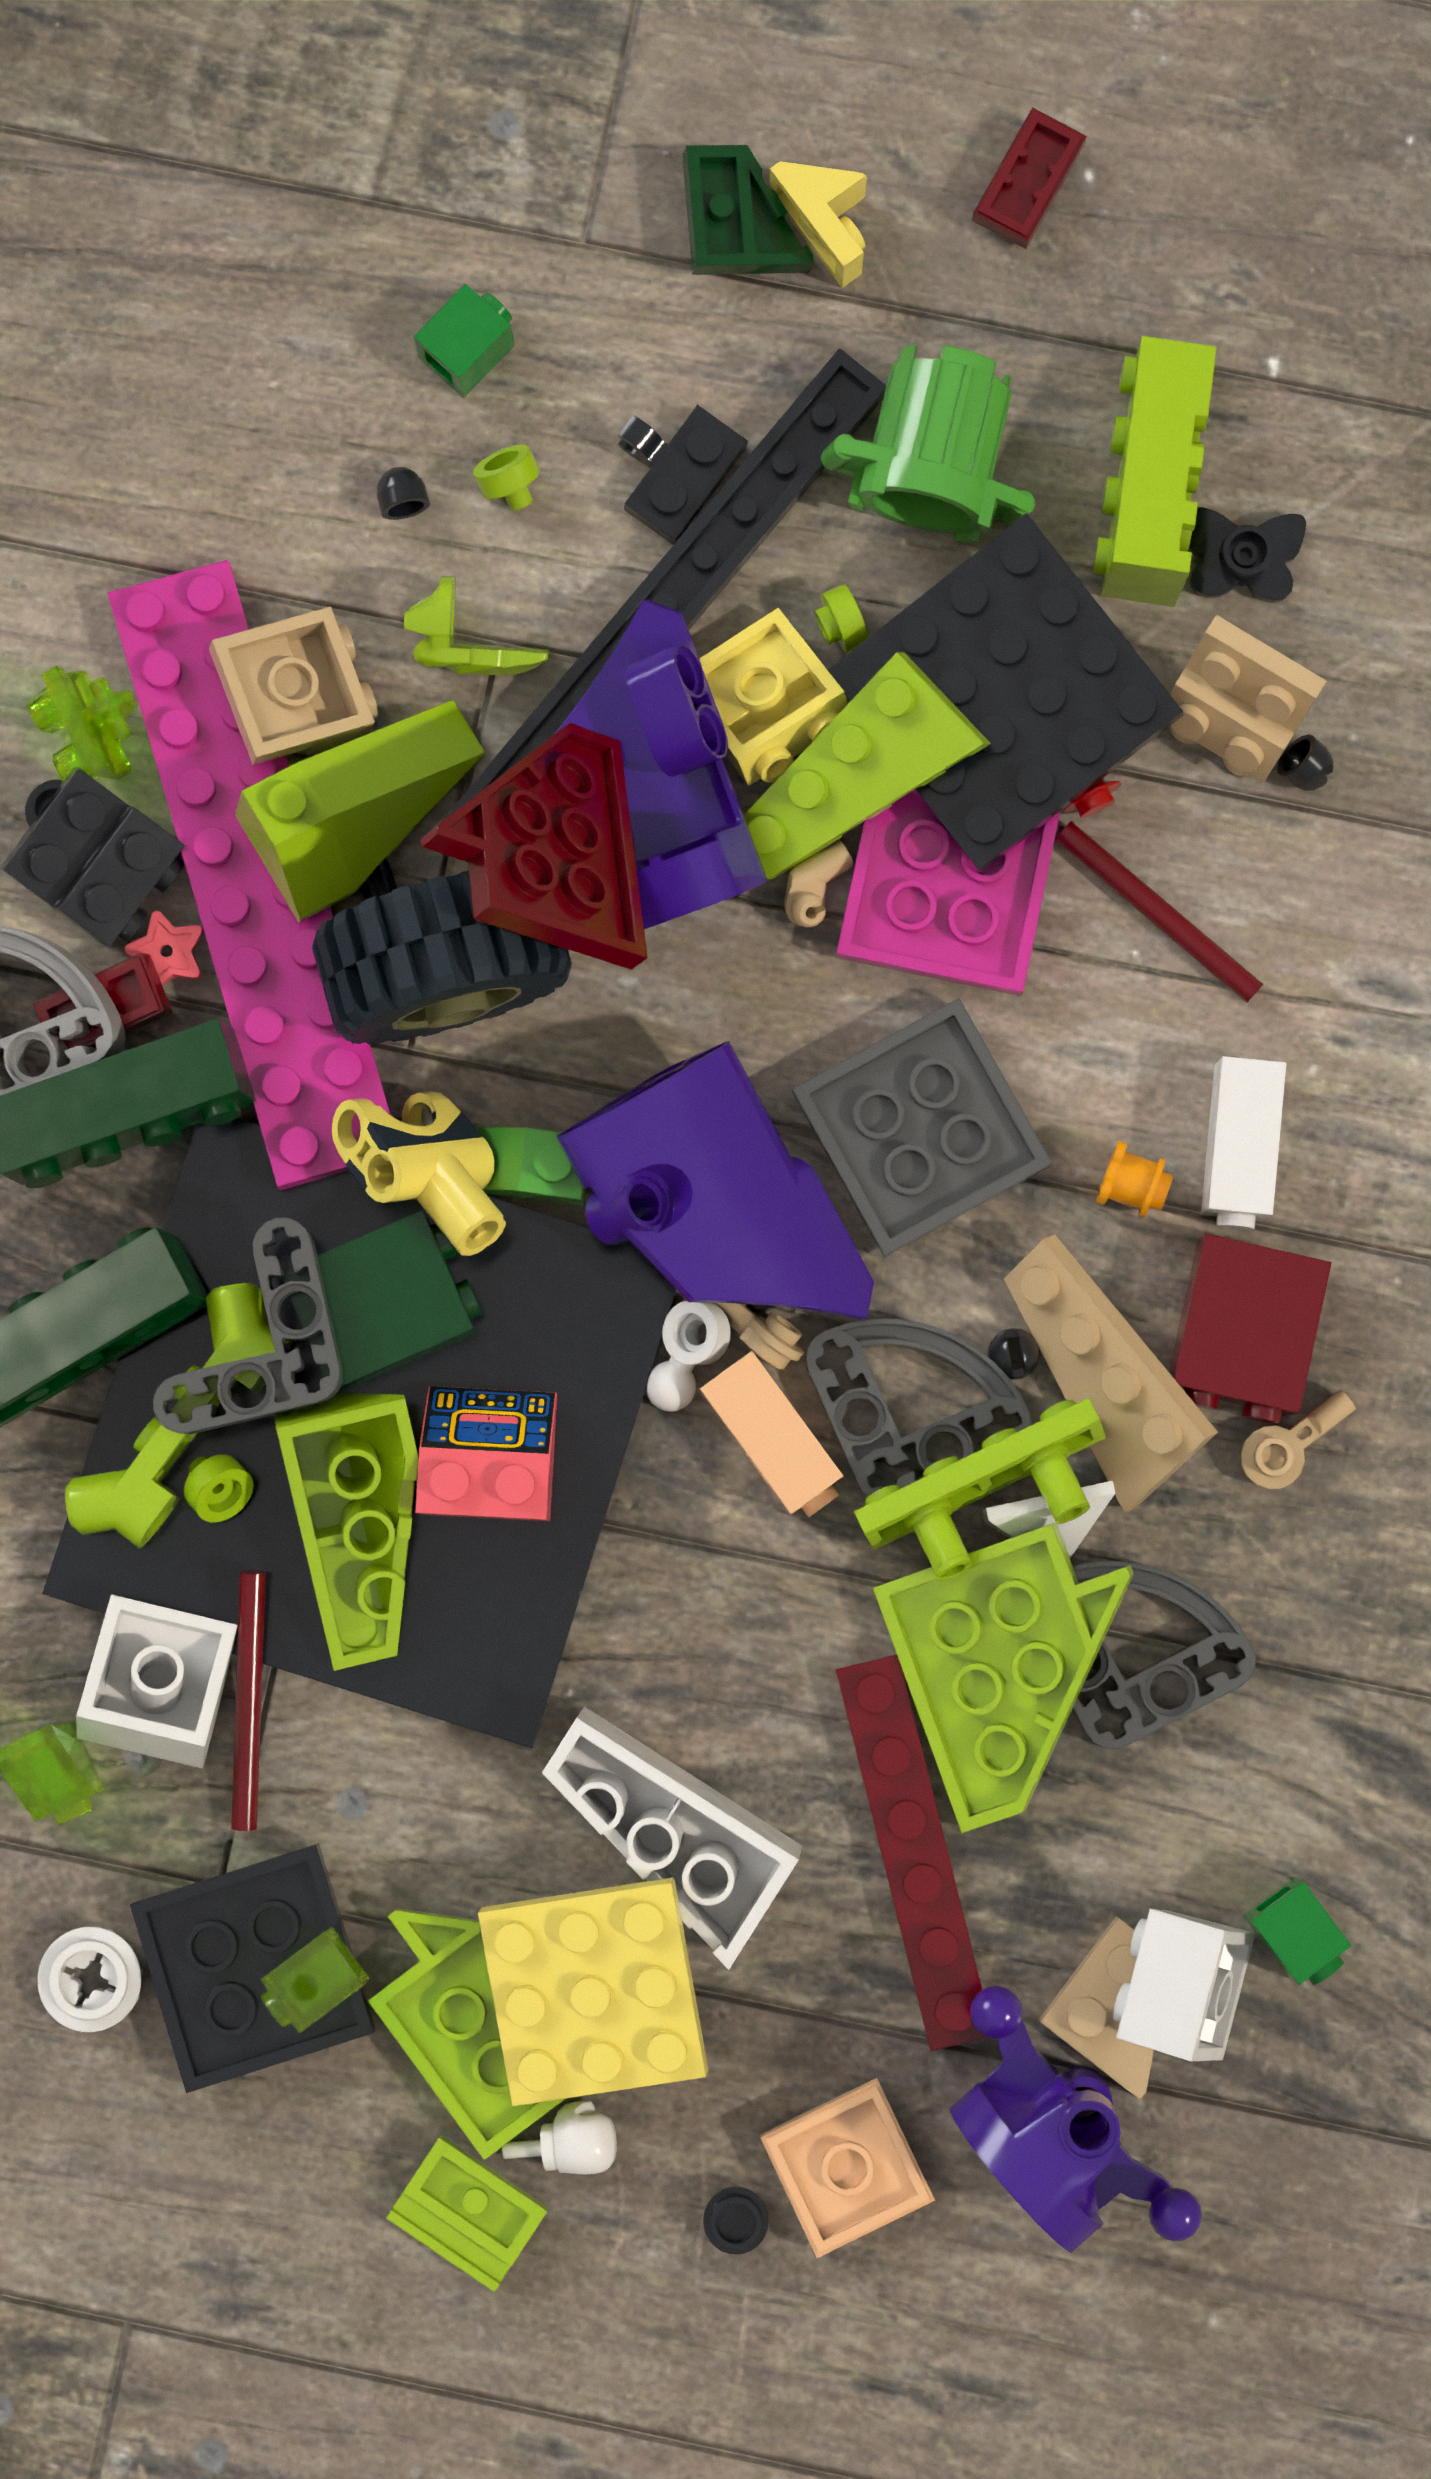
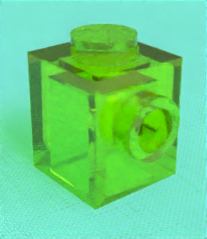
M331 1926L261 1979L268 1990L261 1997L269 2012L282 2027L292 2023L300 2034L364 1986L370 1978Z

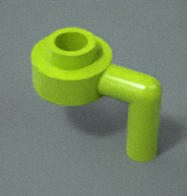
M846 584L820 594L823 607L814 610V615L822 636L828 645L838 642L847 655L869 638L858 605Z

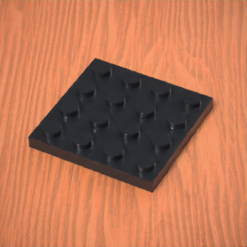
M1027 513L828 669L829 673L844 690L849 703L896 652H905L991 743L976 754L967 756L946 769L944 774L928 784L916 788L919 795L980 873L1184 716L1183 710Z

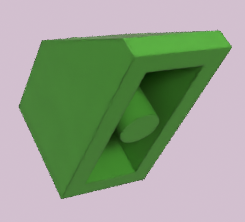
M476 1127L488 1142L495 1161L491 1182L482 1189L485 1194L584 1208L587 1188H583L556 1138L562 1132L527 1127Z

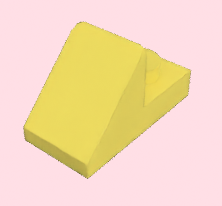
M780 161L770 168L769 188L776 192L788 212V218L840 287H845L862 275L863 249L866 245L855 224L847 216H843L841 219L838 217L864 199L867 176L859 172Z

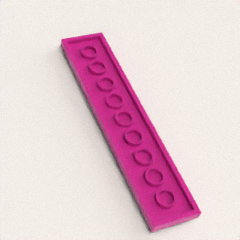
M229 560L108 592V598L178 840L185 845L181 850L231 1027L235 1031L257 1101L253 1103L277 1187L281 1191L350 1171L333 1142L332 1121L336 1109L344 1101L363 1098L372 1101L376 1106H381L389 1115L390 1111L370 1044L367 1042L361 1044L351 1043L334 1029L312 950L316 932L320 929L321 924L326 920L333 919L330 907L299 923L235 816L242 790L289 767L286 756L252 765L209 651L212 640L249 630ZM355 1113L352 1119V1132L358 1142L361 1127L360 1120Z

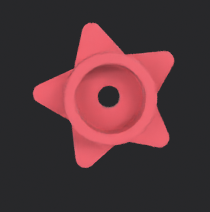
M154 911L151 914L147 935L127 944L124 952L129 957H133L141 952L150 954L162 986L169 980L179 977L199 980L202 972L195 959V948L204 934V929L200 925L175 927L162 912ZM164 946L172 947V954L168 957H164L161 954V949Z

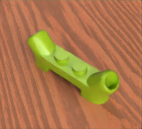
M239 1283L213 1288L206 1297L214 1353L203 1368L275 1352L261 1288L254 1283ZM291 1340L286 1341L287 1352L293 1344ZM194 1364L188 1369L187 1372L199 1370L201 1368ZM245 1371L234 1378L230 1388L238 1380L250 1390L259 1393L266 1383L258 1372ZM218 1377L207 1380L213 1393L193 1396L188 1394L185 1386L178 1388V1402L169 1413L181 1415L184 1423L192 1420V1409L207 1404H214L217 1408L220 1404L217 1395ZM154 1417L135 1441L133 1448L140 1453L128 1469L74 1477L65 1488V1503L70 1525L82 1535L115 1530L138 1549L143 1547L161 1527L182 1498L162 1483V1481L198 1433H176L166 1429L157 1420V1417Z

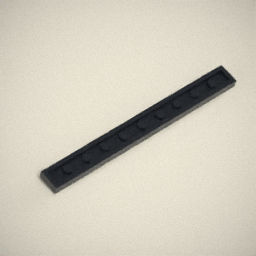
M839 348L443 820L554 735L589 689L613 653L642 600L647 599L682 612L688 630H690L825 469L821 461L823 450L839 435L847 434L853 436L883 400L886 385Z

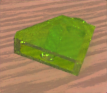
M74 1720L49 1724L0 1748V1772L35 1821L53 1815L57 1825L60 1826L92 1811L94 1808L89 1798L105 1791L83 1740L77 1739Z

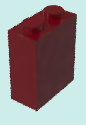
M1204 1234L1198 1239L1169 1370L1171 1376L1197 1407L1217 1410L1219 1400L1244 1406L1243 1417L1271 1424H1280L1282 1414L1292 1416L1300 1413L1332 1262L1210 1234Z

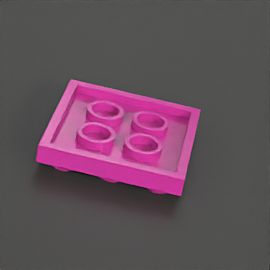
M916 789L892 803L891 807L877 816L865 820L836 958L1022 996L1060 812L982 873L978 871Z

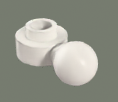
M684 1301L674 1306L667 1314L663 1324L662 1335L665 1348L671 1357L669 1361L661 1362L652 1368L646 1385L648 1399L657 1408L668 1412L685 1408L692 1401L696 1392V1380L692 1373L694 1366L714 1363L725 1353L729 1345L731 1332L728 1318L720 1307L713 1303ZM704 1323L707 1334L705 1342L701 1343L698 1331Z

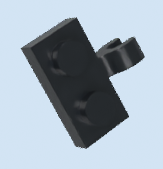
M698 404L669 444L646 422L632 415L618 434V437L621 438L618 446L627 454L648 466L650 470L624 503V510L674 545L746 450L748 440Z

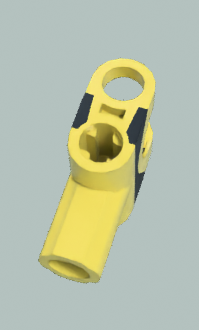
M433 1091L411 1095L403 1107L402 1122L389 1115L381 1106H376L367 1099H350L338 1106L332 1121L333 1142L352 1175L372 1199L381 1203L417 1199L462 1256L477 1254L498 1239L506 1226V1221L503 1219L502 1213L482 1190L491 1182L494 1174L495 1161L493 1152L488 1142L471 1121L447 1097ZM427 1105L432 1111L433 1122L423 1126L422 1111L424 1106ZM355 1113L360 1120L361 1127L358 1142L352 1132V1119Z

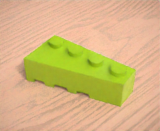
M1142 336L1136 356H1124L1119 393L1130 395L1126 417H1115L1110 445V454L1121 455L1118 477L1107 476L1101 507V514L1112 515L1109 538L1098 537L1092 569L1093 575L1103 576L1100 596L1171 607L1176 605L1190 573L1192 552H1188L1192 531L1195 528L1198 502L1191 501V495L1197 491L1203 465L1205 447L1204 442H1199L1200 432H1205L1209 415L1216 346Z

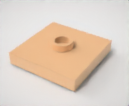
M878 2078L760 2134L762 2143L817 2258L935 2201Z

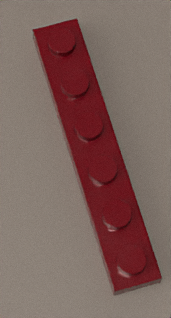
M895 1654L835 1669L930 2051L987 2038L979 2033L971 2022L970 2007L972 2000L978 1992L982 1991V1986L898 1656Z

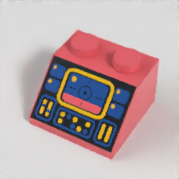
M429 1386L419 1447L415 1513L421 1515L550 1522L557 1393Z

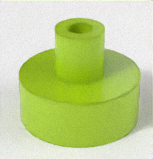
M518 444L503 448L483 459L474 468L473 475L486 499L505 497L511 511L523 509L532 503L533 498L527 485L538 477L540 469L528 445Z
M225 1454L212 1457L201 1456L190 1464L188 1469L189 1476L184 1485V1497L201 1519L212 1523L225 1521L244 1508L253 1491V1480L234 1457Z

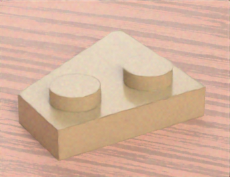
M1116 1916L1038 2020L1141 2100L1147 2091L1154 2050L1116 2038L1120 2022L1114 2020L1116 1998L1124 1983H1131L1137 1960L1130 1953L1131 1941L1135 1930Z

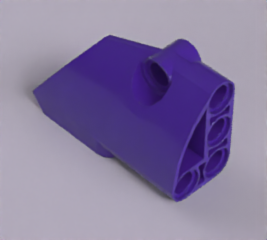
M647 599L642 600L613 653L589 689L554 734L567 724L573 723L619 740L621 743L644 929L742 894L767 883L768 880L723 761L728 750L726 731L682 612Z
M730 1041L721 1043L662 1070L556 1137L583 1188L591 1187L594 1192L588 1198L586 1204V1220L595 1237L605 1244L611 1245L630 1240L688 1302L767 1305L832 1313L858 1320L867 1318L874 1281L815 1171L802 1159L791 1157Z

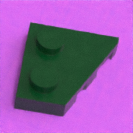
M686 145L682 157L692 275L809 273L814 265L813 254L807 245L801 246L787 223L785 217L788 212L776 192L765 184L762 177L763 170L748 145Z

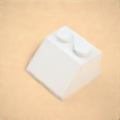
M111 1595L76 1715L77 1739L203 1769L221 1703L238 1625Z
M1150 1908L1147 1920L1140 1919L1132 1937L1130 1953L1137 1960L1131 1983H1124L1116 1998L1114 2020L1120 2022L1116 2038L1191 2062L1223 2060L1256 1933L1168 1910Z

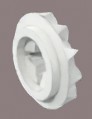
M84 1926L63 1934L45 1952L38 1971L39 1995L48 2013L63 2026L80 2032L102 2031L122 2021L140 1998L143 1969L139 1964L133 1945L126 1942L112 1929ZM99 1954H102L100 1975L104 1979L109 1980L108 1984L115 1986L116 1989L97 1988L93 1990L90 1996L85 1998L82 2005L79 2002L83 1995L80 1992L83 1982L79 1978L74 1977L75 1973L66 1970V1967L86 1969L98 1958Z

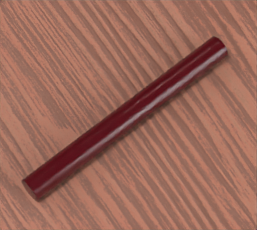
M1070 821L1057 836L1055 841L1246 1003L1263 986L1261 981L1075 823Z
M255 1570L240 1571L231 1818V1829L237 1831L256 1830L258 1817L266 1572Z

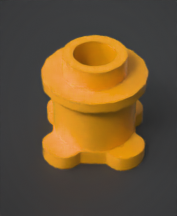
M1118 1140L1095 1202L1104 1205L1108 1199L1138 1209V1217L1145 1218L1149 1207L1161 1211L1174 1176L1163 1171L1166 1159L1159 1157L1158 1161L1155 1162L1126 1151L1128 1143Z

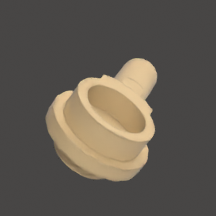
M713 1303L731 1318L729 1324L739 1333V1338L754 1353L772 1366L784 1370L790 1360L798 1361L804 1354L803 1348L797 1343L802 1336L801 1332L777 1313L771 1312L766 1319L756 1312H752L751 1308L746 1304Z
M1339 1390L1289 1429L1280 1426H1264L1252 1432L1244 1441L1240 1452L1241 1467L1246 1477L1256 1486L1265 1489H1282L1292 1484L1302 1472L1305 1463L1304 1449L1354 1412L1356 1407L1342 1390Z

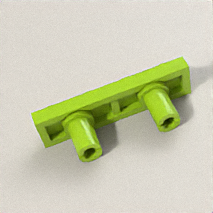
M1087 1398L1077 1404L1074 1400L1057 1403L1040 1415L1041 1421L1019 1432L1015 1428L999 1431L982 1443V1450L961 1460L955 1456L939 1460L923 1472L924 1478L903 1488L899 1485H890L872 1493L865 1500L866 1506L854 1511L872 1548L876 1550L909 1533L915 1532L938 1580L944 1581L956 1577L971 1568L972 1561L950 1515L1027 1476L1033 1477L1057 1524L1072 1521L1086 1513L1090 1509L1089 1502L1067 1458L1106 1439L1101 1421L1090 1399Z

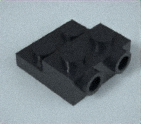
M74 767L0 866V869L99 943L110 947L116 938L123 943L128 942L141 927L147 913L139 908L154 887L162 893L174 882L184 866V862L176 856L185 845L138 809L126 804L82 769Z

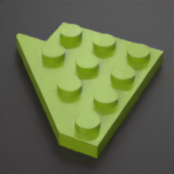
M1056 1522L968 1553L972 1561L971 1568L951 1579L938 1580L933 1568L929 1567L873 1588L962 1833L1020 1814L1027 1809L1134 1575L1132 1567L1129 1565L1079 1583Z
M397 1908L388 1915V1918L420 1961L371 1997L368 2002L485 2160L564 2099L512 2106L479 1920Z

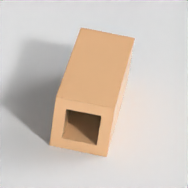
M753 1351L700 1388V1393L790 1516L802 1508L809 1518L840 1496L833 1484L842 1479V1473Z

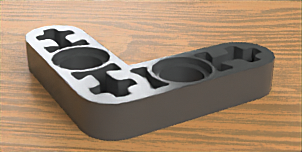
M287 1217L274 1218L265 1222L257 1230L253 1240V1255L275 1352L177 1374L166 1379L157 1388L153 1398V1411L157 1420L166 1429L179 1434H195L319 1405L331 1400L339 1391L343 1381V1368L316 1248L310 1232L298 1221ZM285 1230L290 1239L301 1241V1249L291 1253L294 1272L299 1275L309 1270L310 1281H289L273 1289L272 1278H285V1273L280 1259L276 1256L267 1255V1247L276 1244L277 1232ZM294 1293L309 1295L316 1305V1315L313 1322L308 1327L300 1330L288 1328L283 1324L280 1317L282 1302ZM323 1333L325 1344L311 1345L316 1364L328 1366L330 1376L320 1379V1391L311 1393L308 1385L296 1383L295 1373H299L305 1368L302 1350L296 1348L288 1353L286 1341H307ZM245 1371L258 1372L266 1383L264 1400L253 1408L239 1407L231 1396L230 1387L234 1378ZM218 1377L217 1395L226 1411L225 1415L215 1417L216 1405L207 1404L192 1409V1420L184 1423L181 1415L169 1413L168 1403L177 1400L178 1388L185 1386L188 1394L193 1396L213 1393L207 1380Z

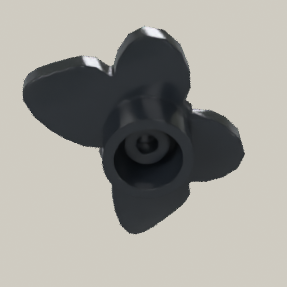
M1197 507L1194 531H1192L1189 549L1193 555L1202 560L1196 565L1190 577L1191 588L1197 595L1209 599L1226 595L1237 585L1241 587L1247 586L1250 592L1260 600L1270 603L1283 601L1292 592L1293 588L1292 575L1286 563L1292 562L1300 551L1306 530L1305 517L1300 514H1286L1272 518L1258 527L1253 525L1237 527L1224 515L1211 509Z

